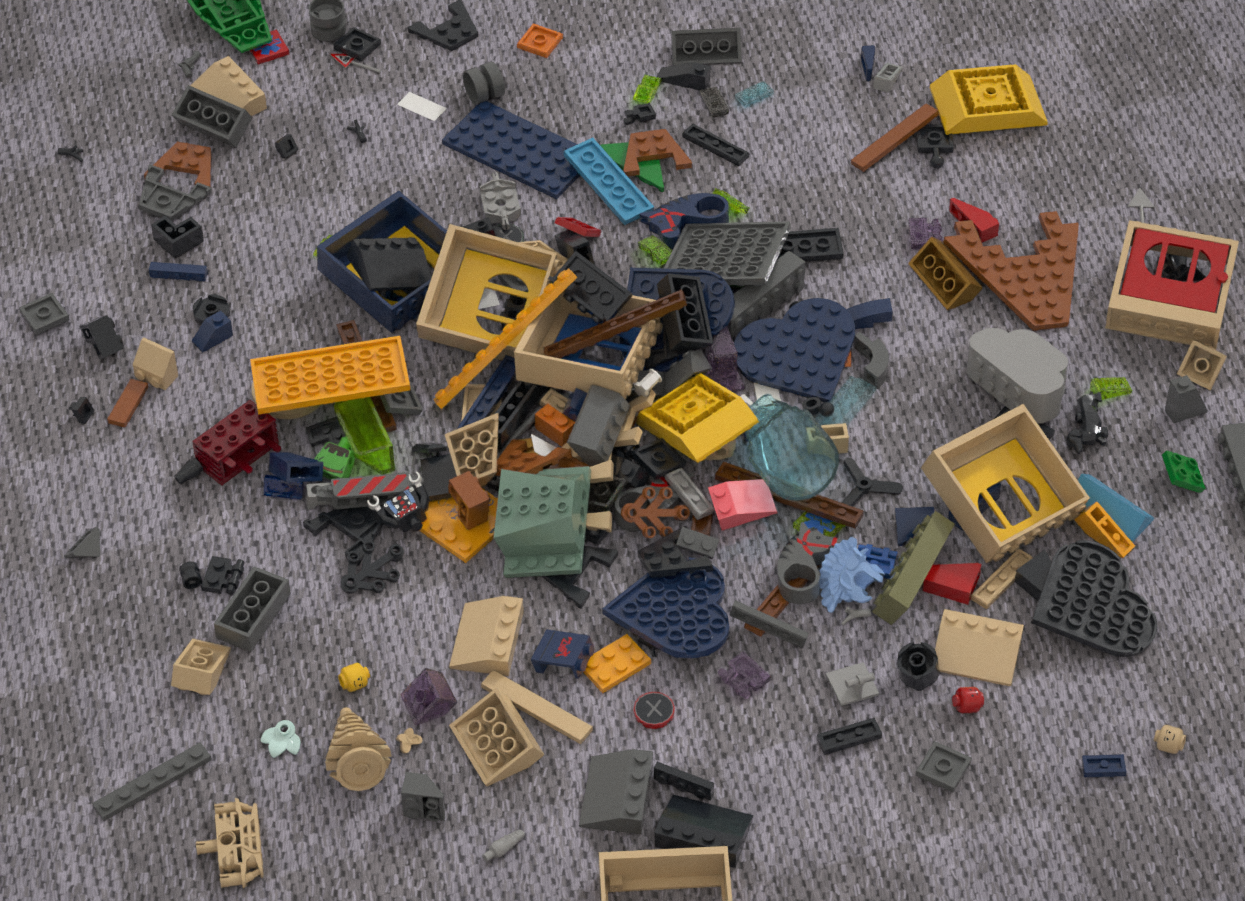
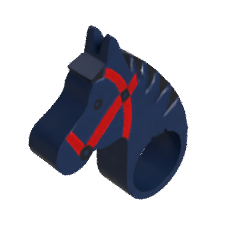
M691 194L667 202L654 211L640 213V217L643 218L640 222L649 225V231L659 235L665 248L674 249L685 224L729 223V205L724 197L717 194ZM706 210L721 211V213L714 216L700 214Z

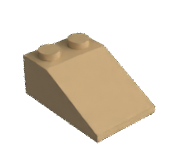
M192 639L173 664L171 686L177 687L180 690L194 691L201 695H210L218 683L231 647Z

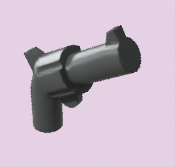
M194 50L190 58H186L182 63L178 64L186 78L192 77L190 69H194L195 62L202 56L199 51Z

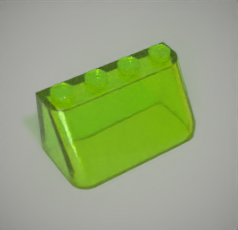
M366 397L336 402L334 413L354 457L379 474L395 471L393 445L371 398Z

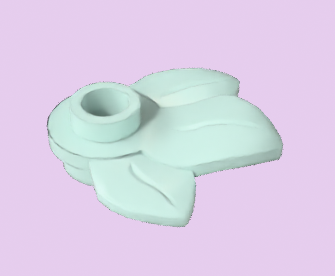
M289 720L278 722L275 727L267 729L261 737L262 743L269 744L268 748L272 758L278 757L286 749L294 755H297L299 752L301 741L295 734L294 724ZM283 727H288L286 732L281 731Z

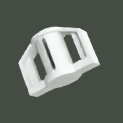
M650 369L649 373L640 382L634 384V391L639 396H648L649 391L658 382H662L661 376L655 370Z

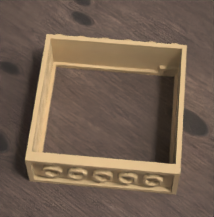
M728 846L599 852L601 901H608V892L721 887L722 901H732Z

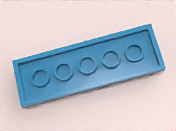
M594 138L564 150L563 156L624 225L641 218L640 213L654 211V206Z

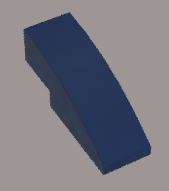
M890 298L873 300L846 309L854 320L855 329L873 328L874 323L892 322L893 310Z

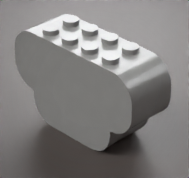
M987 328L971 336L967 374L975 383L984 388L1010 410L1024 404L1037 424L1048 422L1059 415L1062 396L1065 392L1068 359L1061 351L1037 333L1025 329L1014 330L1008 333L998 328Z

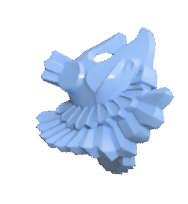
M850 537L848 540L835 543L834 548H830L829 554L825 555L822 568L819 570L821 575L820 589H822L820 595L823 598L821 602L830 613L834 612L837 604L841 603L842 600L848 603L852 601L858 603L870 601L872 597L867 596L866 587L874 581L880 583L883 581L885 573L877 565L869 564L866 561L865 553L869 549L865 548L859 551L856 538Z

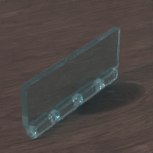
M850 376L843 384V387L829 401L835 409L833 415L824 417L819 413L814 422L819 425L843 423L848 425L875 393L877 387L859 377L856 379Z

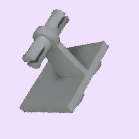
M864 662L826 673V677L841 707L879 695L873 682L875 681V676L873 672H868Z

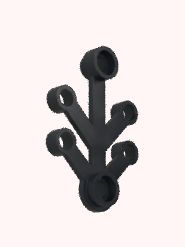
M370 540L365 541L362 547L364 552L362 571L356 575V564L359 561L360 555L356 551L349 552L347 557L349 562L348 573L342 577L340 582L342 590L346 593H354L358 589L370 590L375 593H381L384 590L385 584L382 580H375L373 583L362 581L366 577L389 580L392 583L397 582L400 577L398 570L391 569L389 572L379 571L378 569L389 561H400L404 554L403 547L398 544L391 545L388 553L371 564V556L375 544ZM370 545L372 549H367L365 546ZM393 550H399V553H395ZM350 556H355L357 559L353 560ZM395 574L397 577L392 578L390 575ZM347 581H352L354 584L350 585ZM379 584L382 588L378 589L375 585Z

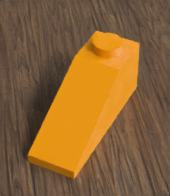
M1098 502L1087 507L1074 519L1089 537L1110 548L1121 558H1124L1135 547Z

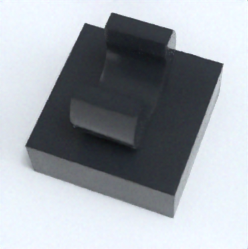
M287 134L275 142V148L282 158H287L298 150L291 134Z
M80 397L77 402H72L69 406V410H72L74 413L73 416L82 424H86L95 411L87 397Z

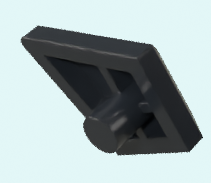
M438 442L416 444L412 447V452L431 453V457L439 456V452L447 451L446 446Z

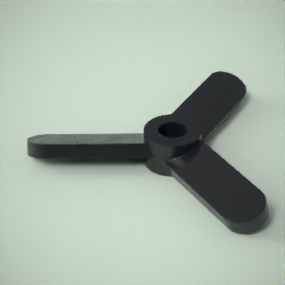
M845 458L843 464L855 481L856 487L841 503L853 507L864 494L869 492L900 494L902 492V484L871 480L863 475L854 459Z

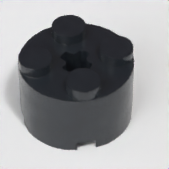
M912 642L905 645L899 651L897 659L899 677L906 686L922 691L937 680L940 674L938 657L931 645L921 642V644H914Z

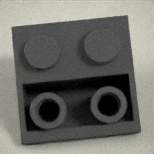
M406 772L401 791L403 815L411 819L423 818L430 821H445L443 793L427 774Z

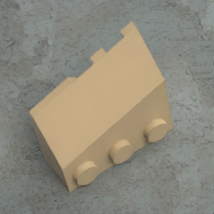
M498 413L445 434L456 475L459 476L470 471L473 477L476 476L478 478L480 487L485 486L497 473Z

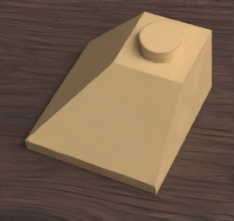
M1193 340L1177 375L1182 377L1187 375L1192 382L1211 390L1227 356L1210 346Z

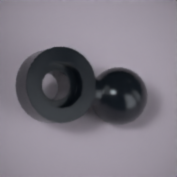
M817 397L807 398L802 403L804 413L807 415H816L820 412L822 416L830 417L835 410L833 404L830 402L821 404L820 399Z

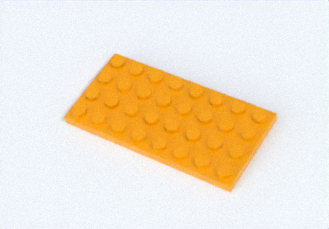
M400 336L250 359L258 415L411 390Z

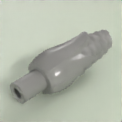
M516 830L494 841L490 845L489 851L482 855L483 859L487 862L493 857H502L522 840L525 833L522 830Z

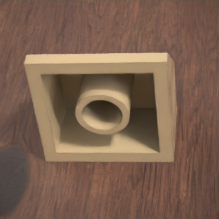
M143 337L133 362L134 375L140 381H146L155 388L166 390L178 377L175 353Z

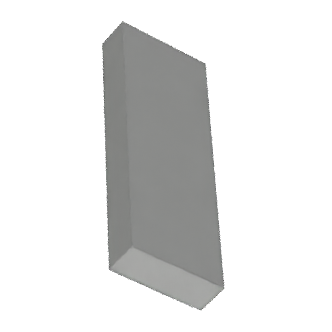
M682 468L666 474L665 480L697 520L713 514V506Z

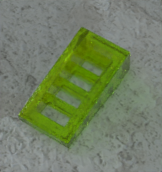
M1125 377L1094 378L1090 382L1091 391L1093 394L1101 392L1102 400L1132 393V389Z

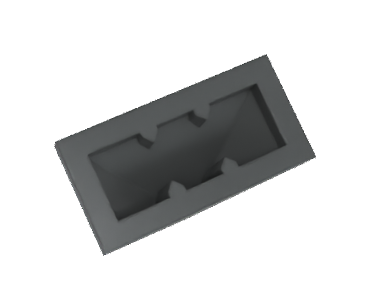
M98 527L88 529L67 551L64 557H99L100 529Z

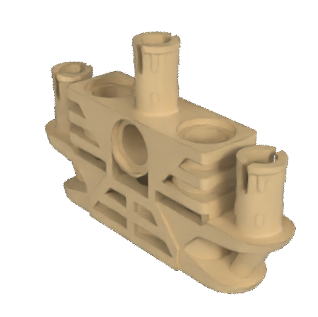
M235 798V802L214 804L217 839L196 841L197 855L218 852L221 888L242 885L245 888L247 883L258 875L261 878L264 877L257 804L254 803L252 807L239 802V799ZM242 811H243V812H250L251 814L245 815V814L242 813ZM257 868V869L254 870L253 872H249V873H248V871H249L250 869Z

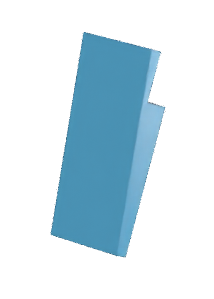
M1080 475L1078 482L1090 497L1085 504L1086 508L1098 502L1132 543L1154 520L1153 516L1092 475Z

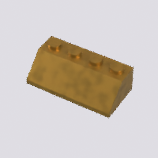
M931 237L908 263L948 311L971 302L983 289L943 241Z

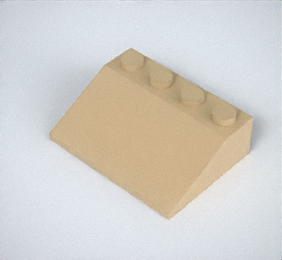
M229 56L214 62L190 85L245 109L251 116L267 109L265 93Z
M500 596L465 603L449 669L488 674L494 670L503 676H509L524 613L523 598Z
M944 609L935 647L939 671L1011 686L1024 625Z
M497 687L449 725L486 786L529 768L544 756L543 751L509 697Z

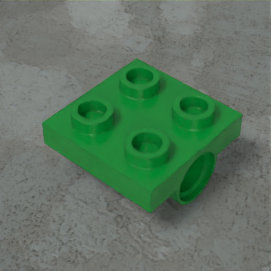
M1167 450L1162 454L1172 485L1202 493L1206 489L1195 459Z

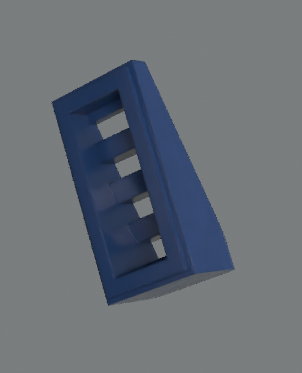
M874 45L861 47V63L867 82L871 81L875 58Z

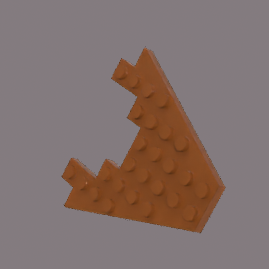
M1057 211L1040 213L1038 218L1047 240L1034 241L1033 248L1036 255L1006 258L1001 245H982L972 220L955 222L954 229L957 235L944 237L943 243L1033 331L1068 326L1079 223L1062 224Z

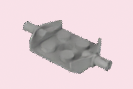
M495 171V174L494 172L491 173L492 180L480 186L485 218L489 217L492 223H502V228L504 230L507 228L508 230L510 228L509 221H516L521 215V207L519 206L515 182L499 179V173Z

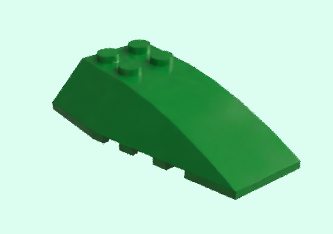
M187 0L195 14L240 53L272 42L260 0Z

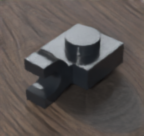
M650 103L634 106L633 110L624 111L626 118L623 121L626 125H629L637 119L639 122L656 119V113Z

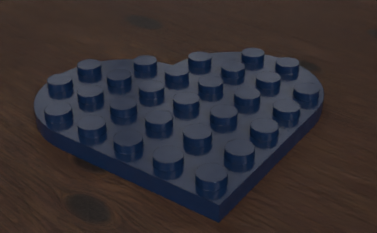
M630 267L627 290L633 296L653 300L659 299L657 283L667 274L700 277L712 337L723 331L730 322L735 308L734 294L728 283L717 273L698 269ZM663 328L661 334L657 335L656 344L651 347V350L664 348ZM620 337V344L630 345L626 339ZM621 351L625 358L628 352ZM679 355L651 369L658 370L659 372H668L670 366L676 361L680 362L683 357ZM644 363V368H643V370H650V369H647V368L645 367V363Z
M824 298L803 300L792 306L782 320L765 318L745 326L739 332L734 342V362L739 368L740 373L754 383L807 398L817 397L821 402L831 403L854 343V320L846 308L835 301Z
M688 557V560L686 561L693 560L696 558ZM714 565L712 572H706L705 569L696 570L694 574L682 571L676 572L674 576L651 578L646 573L602 608L603 615L675 658L709 656L725 644L730 632L728 615L719 605L725 595L724 577Z

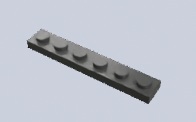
M200 742L93 802V808L102 820L106 821L212 760L211 755Z

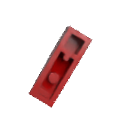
M956 198L950 199L949 212L958 221L972 220L981 243L998 236L999 222L989 212Z

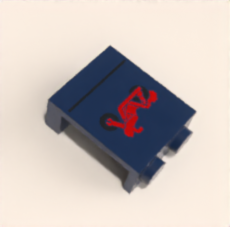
M546 629L531 658V662L537 673L543 674L548 665L571 668L575 679H579L582 672L585 671L590 657L594 654L595 648L589 635Z

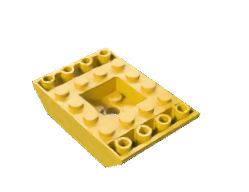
M1016 64L948 70L929 86L946 135L951 133L959 134L1048 125L1031 76Z
M698 373L654 402L652 406L640 411L636 424L656 437L663 438L670 446L697 463L703 461L707 456L720 450L722 446L735 440L739 435L759 423L757 417L742 397L702 373Z

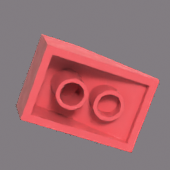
M766 479L729 481L708 487L721 530L777 514Z

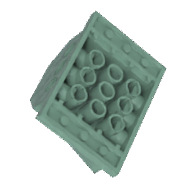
M589 466L543 469V471L537 474L501 469L494 540L505 556L503 573L505 578L581 574L591 478Z

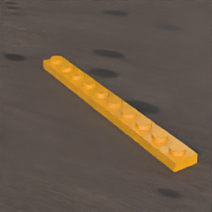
M569 268L563 270L553 284H548L543 290L544 293L539 297H535L526 310L520 311L516 316L517 319L513 323H508L503 328V332L489 342L490 345L485 350H480L476 354V358L471 363H467L458 376L452 377L445 389H440L435 394L433 400L441 409L577 278Z

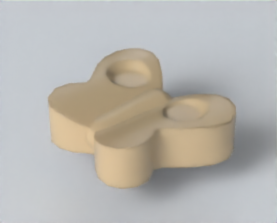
M412 728L406 729L404 734H399L396 737V740L400 742L402 753H408L411 745H418L423 741L421 736L414 734Z

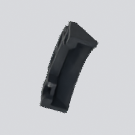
M1166 253L1161 277L1187 282L1190 267H1187L1188 257ZM1196 267L1193 281H1201L1206 276Z

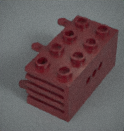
M250 399L192 441L195 458L202 465L203 471L221 486L241 471L250 474L253 472V468L250 466L252 463L271 449L275 452L282 450L277 438L278 434L276 433L278 432L276 429L277 424L275 423L276 419L269 413L258 415L257 404Z

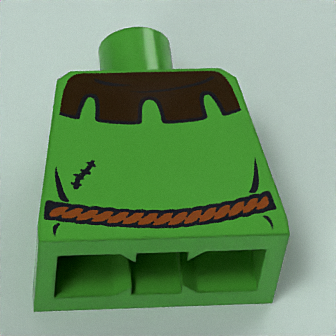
M342 437L338 445L327 442L315 457V460L324 462V478L330 480L349 478L355 461L352 451L349 450L352 444L351 440Z

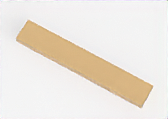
M494 670L481 683V688L488 692L497 687L509 697L514 707L579 744H582L593 731V726Z

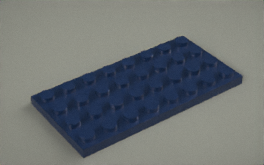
M481 102L442 139L443 145L556 200L580 176L563 156L564 150L577 145L576 143L490 102Z

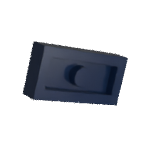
M1124 754L1082 756L1084 777L1126 776Z

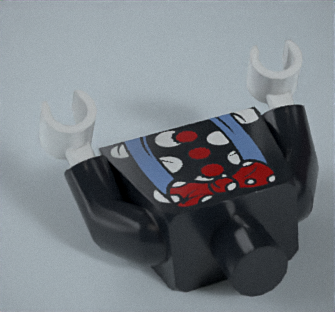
M417 471V480H412L409 474V480L415 484L416 488L412 486L382 504L383 508L379 506L377 496H373L377 502L374 505L370 504L367 500L368 507L377 511L376 515L385 526L394 529L399 528L402 532H407L410 529L416 532L422 528V522L427 519L425 512L428 511L430 498L424 485L420 483L422 477Z

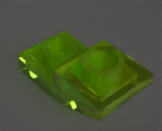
M644 74L641 84L637 86L633 100L651 103L661 84V78Z
M651 235L638 242L639 249L648 252L652 261L659 264L667 263L672 250L660 239Z

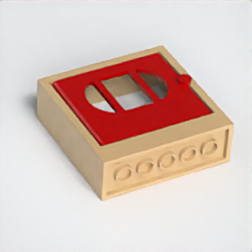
M1129 220L1108 306L1105 328L1191 345L1192 341L1195 340L1216 349L1239 241ZM1130 246H1131V251H1130V256H1129V260H1128V264H1127V268H1126V272H1125V277H1124V281H1123L1121 293H1120V295H1119V290H1120V285H1121V281H1122V277H1123V273H1124V269H1125V264H1126V260H1127L1129 248H1130ZM1149 250L1161 252L1156 275H1152L1144 263V257ZM1166 253L1192 258L1187 282L1161 277ZM1197 260L1209 261L1211 270L1208 276L1199 282L1193 283ZM1221 283H1223L1217 313H1215Z

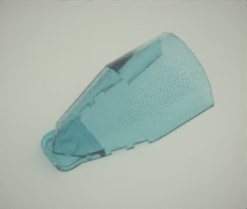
M770 394L761 396L749 406L759 421L750 430L746 431V438L749 441L747 448L750 451L749 462L767 486L783 499L799 501L814 497L826 489L837 472L839 452L833 440L808 410H801L797 406H789L788 403L774 399Z

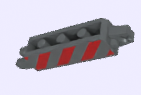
M408 473L377 474L374 476L331 479L330 485L316 487V496L318 501L332 502V506L336 509L368 507L367 500L372 505L377 503L373 496H377L379 505H382L412 486L414 488L416 486L409 480ZM411 476L412 480H417L418 476ZM422 478V480H421V482H420L421 485L424 484V479H423V478Z

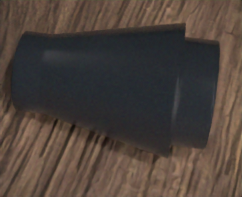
M196 458L189 459L179 472L174 475V478L181 485L200 475L204 469Z

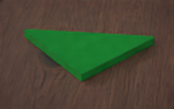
M629 142L601 144L600 146L621 170H624ZM659 159L638 162L640 175L636 176L639 177V180L657 187L660 192H664Z

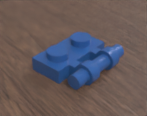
M859 544V551L865 548L869 549L865 553L866 561L869 564L877 565L885 573L883 578L890 579L889 573L895 566L898 552L886 547L881 549L873 547L871 544Z

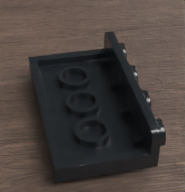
M577 251L573 253L554 277H548V281L553 284L558 279L557 276L563 270L569 268L577 278L562 292L564 294L563 297L569 303H576L578 305L577 308L582 313H589L591 319L597 324L613 319L633 296L630 291Z

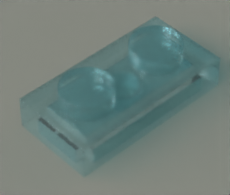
M762 81L736 93L735 99L744 108H747L774 95V90L765 81Z

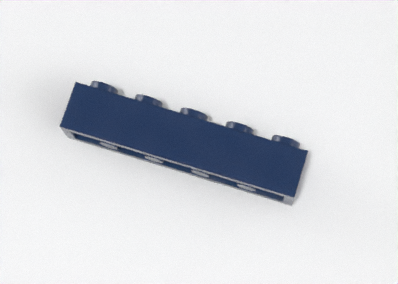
M151 262L149 266V276L152 278L206 281L208 275L207 266Z

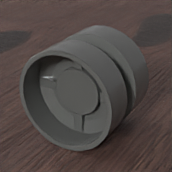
M313 0L309 4L310 28L312 35L316 39L334 41L345 34L344 3L341 0Z
M493 61L480 65L479 69L473 67L463 71L464 87L474 105L487 102L489 98L495 99L504 96V81L500 70Z

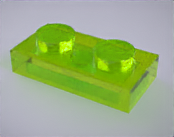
M715 188L712 193L724 197L728 201L730 210L736 214L740 212L747 214L750 207L724 190Z

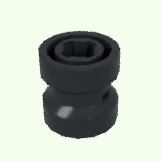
M189 561L180 566L179 571L182 583L186 589L197 588L202 584L199 566L196 562Z

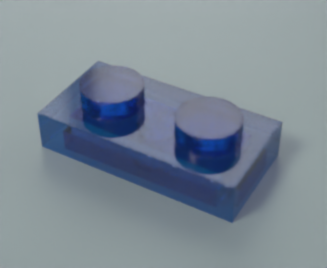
M265 475L264 496L302 500L304 482H285L277 476Z

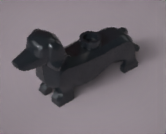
M1090 391L1089 394L1077 399L1075 423L1079 424L1080 430L1073 429L1068 433L1066 445L1069 448H1073L1078 455L1082 452V444L1094 445L1096 442H1099L1104 446L1106 443L1104 438L1108 437L1107 427H1101L1102 421L1097 413L1098 402H1102L1101 392L1093 394Z

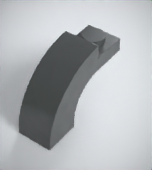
M858 332L855 334L853 348L870 361L864 367V380L877 390L884 383L888 374V351L878 338L872 342L870 338Z

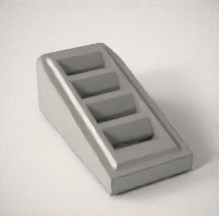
M886 63L874 77L873 88L888 93L902 72L903 67Z

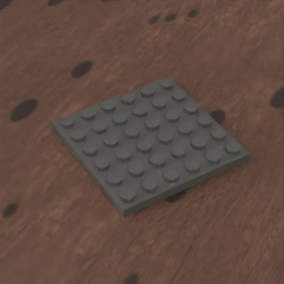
M790 221L685 224L664 268L712 271L720 275L728 285H766L791 229Z

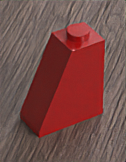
M982 564L932 565L923 581V591L968 605L980 578Z

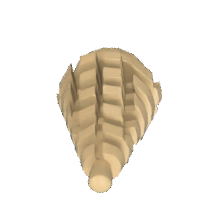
M345 707L340 711V716L326 755V770H336V772H331L329 776L339 781L342 786L349 790H367L376 786L384 778L386 769H388L391 762L389 758L391 757V751L388 745H384L386 742L375 731L371 730L372 728L367 723L364 724L357 714L352 712L350 708Z

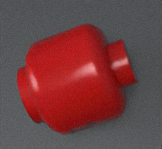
M960 687L956 690L955 695L952 696V704L959 713H977L984 705V696L977 687Z

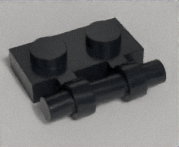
M212 556L201 585V590L221 594L222 589L227 588V594H234V591L239 586V577L244 572L243 566L245 562L238 559L236 564L232 566L231 559ZM228 574L232 575L231 578L226 579Z

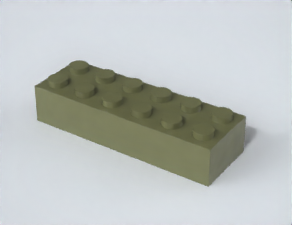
M935 511L931 516L926 515L921 524L915 527L912 532L914 537L907 541L905 545L906 551H903L897 559L899 562L898 566L895 565L889 573L891 576L890 580L887 579L881 588L883 590L882 594H879L873 602L875 604L872 611L874 614L892 625L909 609L955 524Z

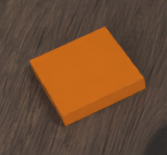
M533 23L517 43V48L548 58L563 39V34Z

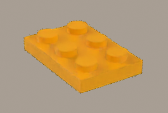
M626 634L594 653L590 657L583 673L604 693L649 666L651 658Z

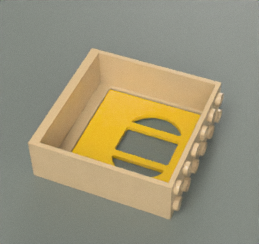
M449 224L416 323L418 338L473 353H478L482 349L485 350L490 345L489 342L499 335L484 330L479 325L476 317L503 324L513 323L515 320L478 310L484 289L488 288L527 299L524 310H526L535 297H539L544 293V288L550 284L548 277H554L559 271L557 253ZM498 275H513L525 283L528 292L488 281ZM527 327L495 359L503 360L505 355L514 357V351Z
M1024 404L933 450L921 467L986 563L992 560L995 562L999 561L1005 556V553L1009 552L1011 554L1015 552L1023 543L1025 546L1034 541V537L1038 535L1043 537L1050 531L1049 529L1061 527L1067 519L1069 521L1074 520L1079 515V512L1086 508L1085 504L1090 499ZM1013 477L1027 481L1036 490L1040 503L1038 511L1034 509ZM1003 480L1008 482L1031 515V517L1014 526L1009 523L987 491L988 488ZM979 494L983 496L1005 529L989 524L981 515L978 508Z

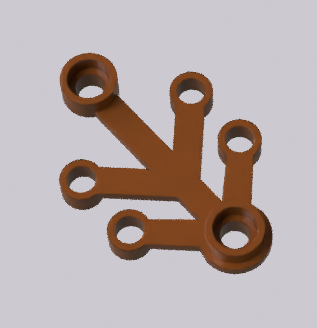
M646 487L634 503H627L623 506L621 516L626 522H634L645 538H653L656 535L655 528L647 526L640 518L647 517L663 538L666 536L664 533L665 529L668 530V534L672 533L673 530L671 527L665 526L658 517H674L678 521H683L689 517L690 510L685 505H677L674 509H657L665 499L672 497L673 492L669 487L661 488L659 494L646 509H640L647 499L655 497L654 488ZM665 490H667V496L664 495ZM648 529L651 531L650 535L647 534Z

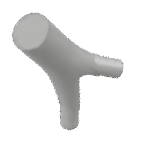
M846 607L845 613L850 615L841 624L844 626L852 619L870 617L871 610Z

